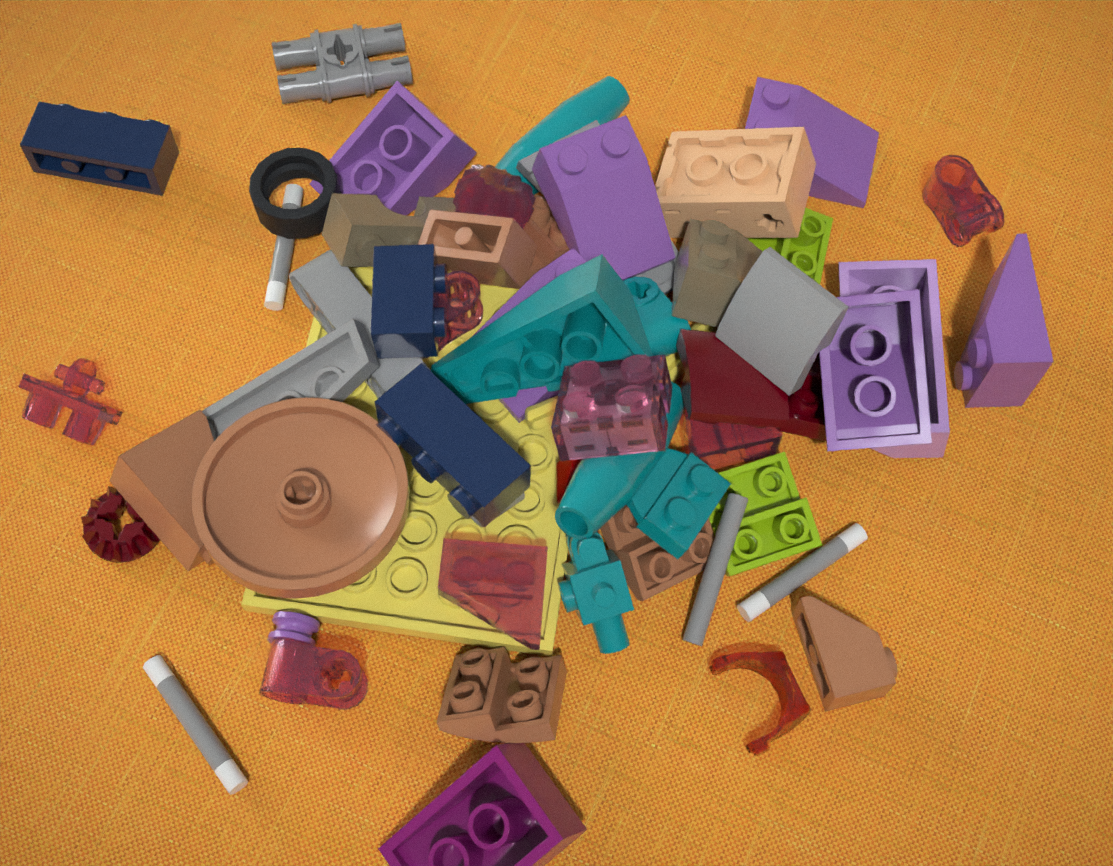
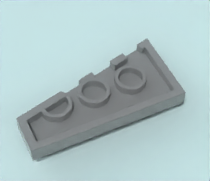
M351 319L204 409L202 412L207 417L214 441L225 429L244 415L274 402L294 398H323L343 402L380 367L364 324Z

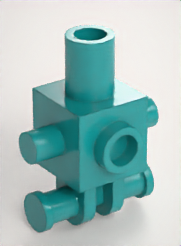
M598 532L583 540L572 538L566 534V543L572 561L562 564L566 580L558 582V588L566 612L575 611L583 625L592 623L600 653L610 654L627 648L630 642L622 613L632 611L634 607L620 559L611 549H605L603 539Z

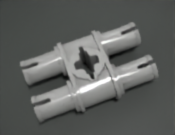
M401 23L362 29V25L352 24L353 28L320 33L317 29L310 33V37L271 42L277 71L316 64V70L277 76L282 104L322 98L323 102L332 103L331 99L366 94V97H370V94L375 93V89L393 86L396 81L402 85L413 84L408 55L369 62L367 56L405 51Z

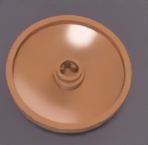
M294 398L260 407L244 415L225 429L207 450L199 465L193 483L191 498L192 514L198 535L214 563L232 580L255 592L281 598H308L345 588L367 575L389 554L403 530L408 514L410 491L407 470L399 447L376 426L379 422L351 405L323 398Z

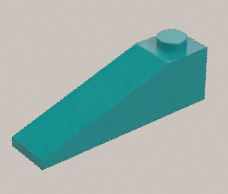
M603 254L559 275L431 366V372L465 404L516 397L519 390L546 386L548 392L564 390L565 383L571 382L572 374L600 372L596 369H588L587 363H595L600 366V370H607L608 373L622 371V368L630 367L631 369L649 365L639 363L637 357H646L653 364V354L630 290Z

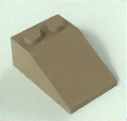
M690 218L674 269L672 316L718 328L735 293L762 254V251L737 230L730 229L719 221H699Z

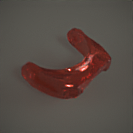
M783 651L740 652L722 655L711 661L712 665L709 669L712 675H717L731 669L751 670L766 678L778 694L781 705V716L778 724L771 733L755 739L745 746L749 754L753 753L754 756H758L769 751L768 744L790 732L811 713V708L790 669Z

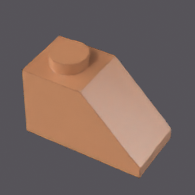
M440 210L429 211L417 244H434L438 264L446 263L447 269L480 284L520 289L525 284L537 249L535 242L514 218Z
M812 596L800 598L792 613V617L824 711L884 697L896 684L895 678L898 671L892 651L888 647H883L878 632Z

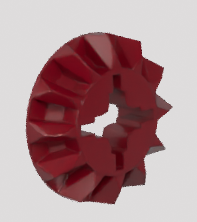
M108 486L107 492L98 499H91L90 508L86 516L81 517L84 533L83 539L94 554L106 561L116 563L134 561L149 553L160 540L117 489ZM127 507L130 517L138 522L125 524L123 531L119 533L118 537L115 526L106 521L119 519L122 511H125Z

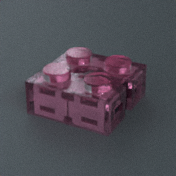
M633 355L622 360L605 362L582 361L575 365L565 366L551 425L560 461L665 451L668 430L666 413H670L672 383L666 356Z

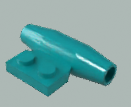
M606 76L563 101L514 143L479 185L478 191L484 202L494 212L502 215L505 211L507 200L528 198L530 195L539 193L540 191L516 168L518 161L595 120L602 125L617 119L630 102L629 95L624 86L614 77Z
M662 380L664 385L663 398H660L662 417L660 430H657L655 433L658 447L628 450L617 448L609 450L607 445L608 449L606 452L586 454L580 461L555 512L556 523L564 533L578 540L591 537L627 505L638 523L637 528L677 560L689 549L731 483L692 452L686 454L668 448L685 409L681 388L677 384L669 380ZM640 437L628 440L629 442L648 441V438Z

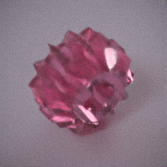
M476 164L472 165L470 169L465 170L462 179L459 178L454 191L456 195L453 204L456 206L455 212L514 218L523 229L534 211L533 205L536 198L532 193V187L527 183L521 182L520 176L512 175L506 169H497L491 164L486 165V167Z

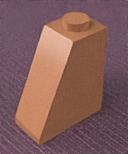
M200 409L119 455L110 478L111 484L187 571H190L203 561L208 565L214 564L198 535L192 514L191 498L196 472L204 455L214 442L207 417Z

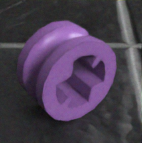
M280 611L273 615L272 622L276 625V630L269 633L267 639L269 643L279 648L296 652H311L315 649L316 642L311 638V635L319 631V621L310 616L295 612Z

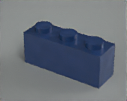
M40 101L20 143V147L33 172L163 196L179 155L170 125H165L151 119L143 121L122 117L107 111L100 113L78 109L69 104L56 105Z
M422 363L375 401L379 422L376 426L395 442L398 447L401 446L413 457L411 459L412 465L422 478L431 484L436 480L449 492L447 495L448 500L457 512L466 519L473 516L486 527L530 487L531 465Z

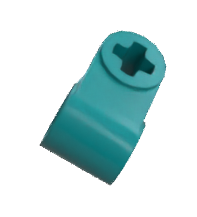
M632 277L624 280L623 282L633 297L653 354V359L659 360L677 353L676 345L680 330H691L688 320L672 316V302L652 279Z

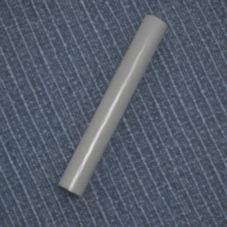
M734 493L728 494L684 632L683 641L701 647L703 645L748 502L746 497Z

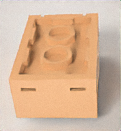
M804 127L675 131L671 133L668 142L669 147L666 149L655 184L670 238H684L690 218L699 221H719L728 228L737 230L745 238H798L816 168V161Z

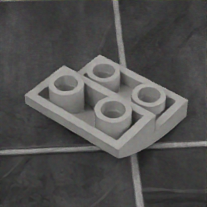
M769 247L762 252L738 288L719 324L715 336L790 396L802 387L818 352L831 344L848 310V306Z

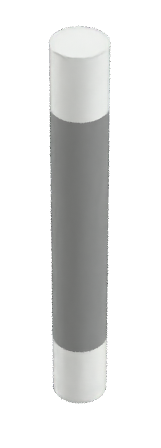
M297 184L286 185L282 203L283 209H297L301 207L304 191L301 186ZM276 236L264 306L267 309L274 311L283 309L295 239Z
M858 523L853 524L738 604L737 609L740 615L747 622L752 621L868 539L866 531Z
M156 655L150 658L143 665L144 671L230 795L237 793L247 785L248 780L162 656Z

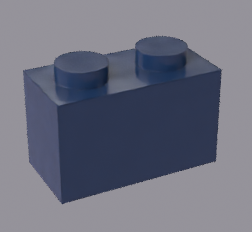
M434 244L374 246L371 338L378 359L438 357V338L447 337L446 307H439V294L447 293L448 277L446 263L438 264Z

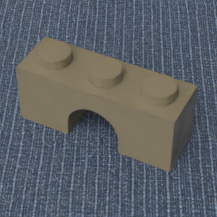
M332 193L322 236L341 267H373L374 246L417 245L430 210L472 213L461 198L419 196L414 216H406L385 207L377 195Z

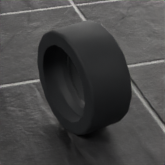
M286 148L271 153L258 163L250 177L249 193L260 223L272 234L287 239H305L321 233L332 193H341L338 177L332 163L321 153L307 148ZM295 178H308L322 184L323 190L320 196L309 205L297 209H283L270 203L269 197L273 190L283 182Z

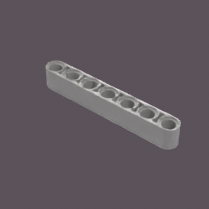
M331 249L289 273L290 281L296 293L327 334L351 319L364 324L380 366L365 380V383L377 398L381 397L420 363L428 368L420 357L378 359L371 338L372 297L348 267H341ZM524 493L520 495L497 517H499L500 515L508 511L510 508L524 500ZM471 516V519L479 527H484L477 519Z

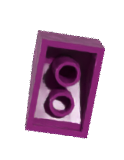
M504 743L493 747L378 849L389 866H545L582 835L587 828L526 744Z

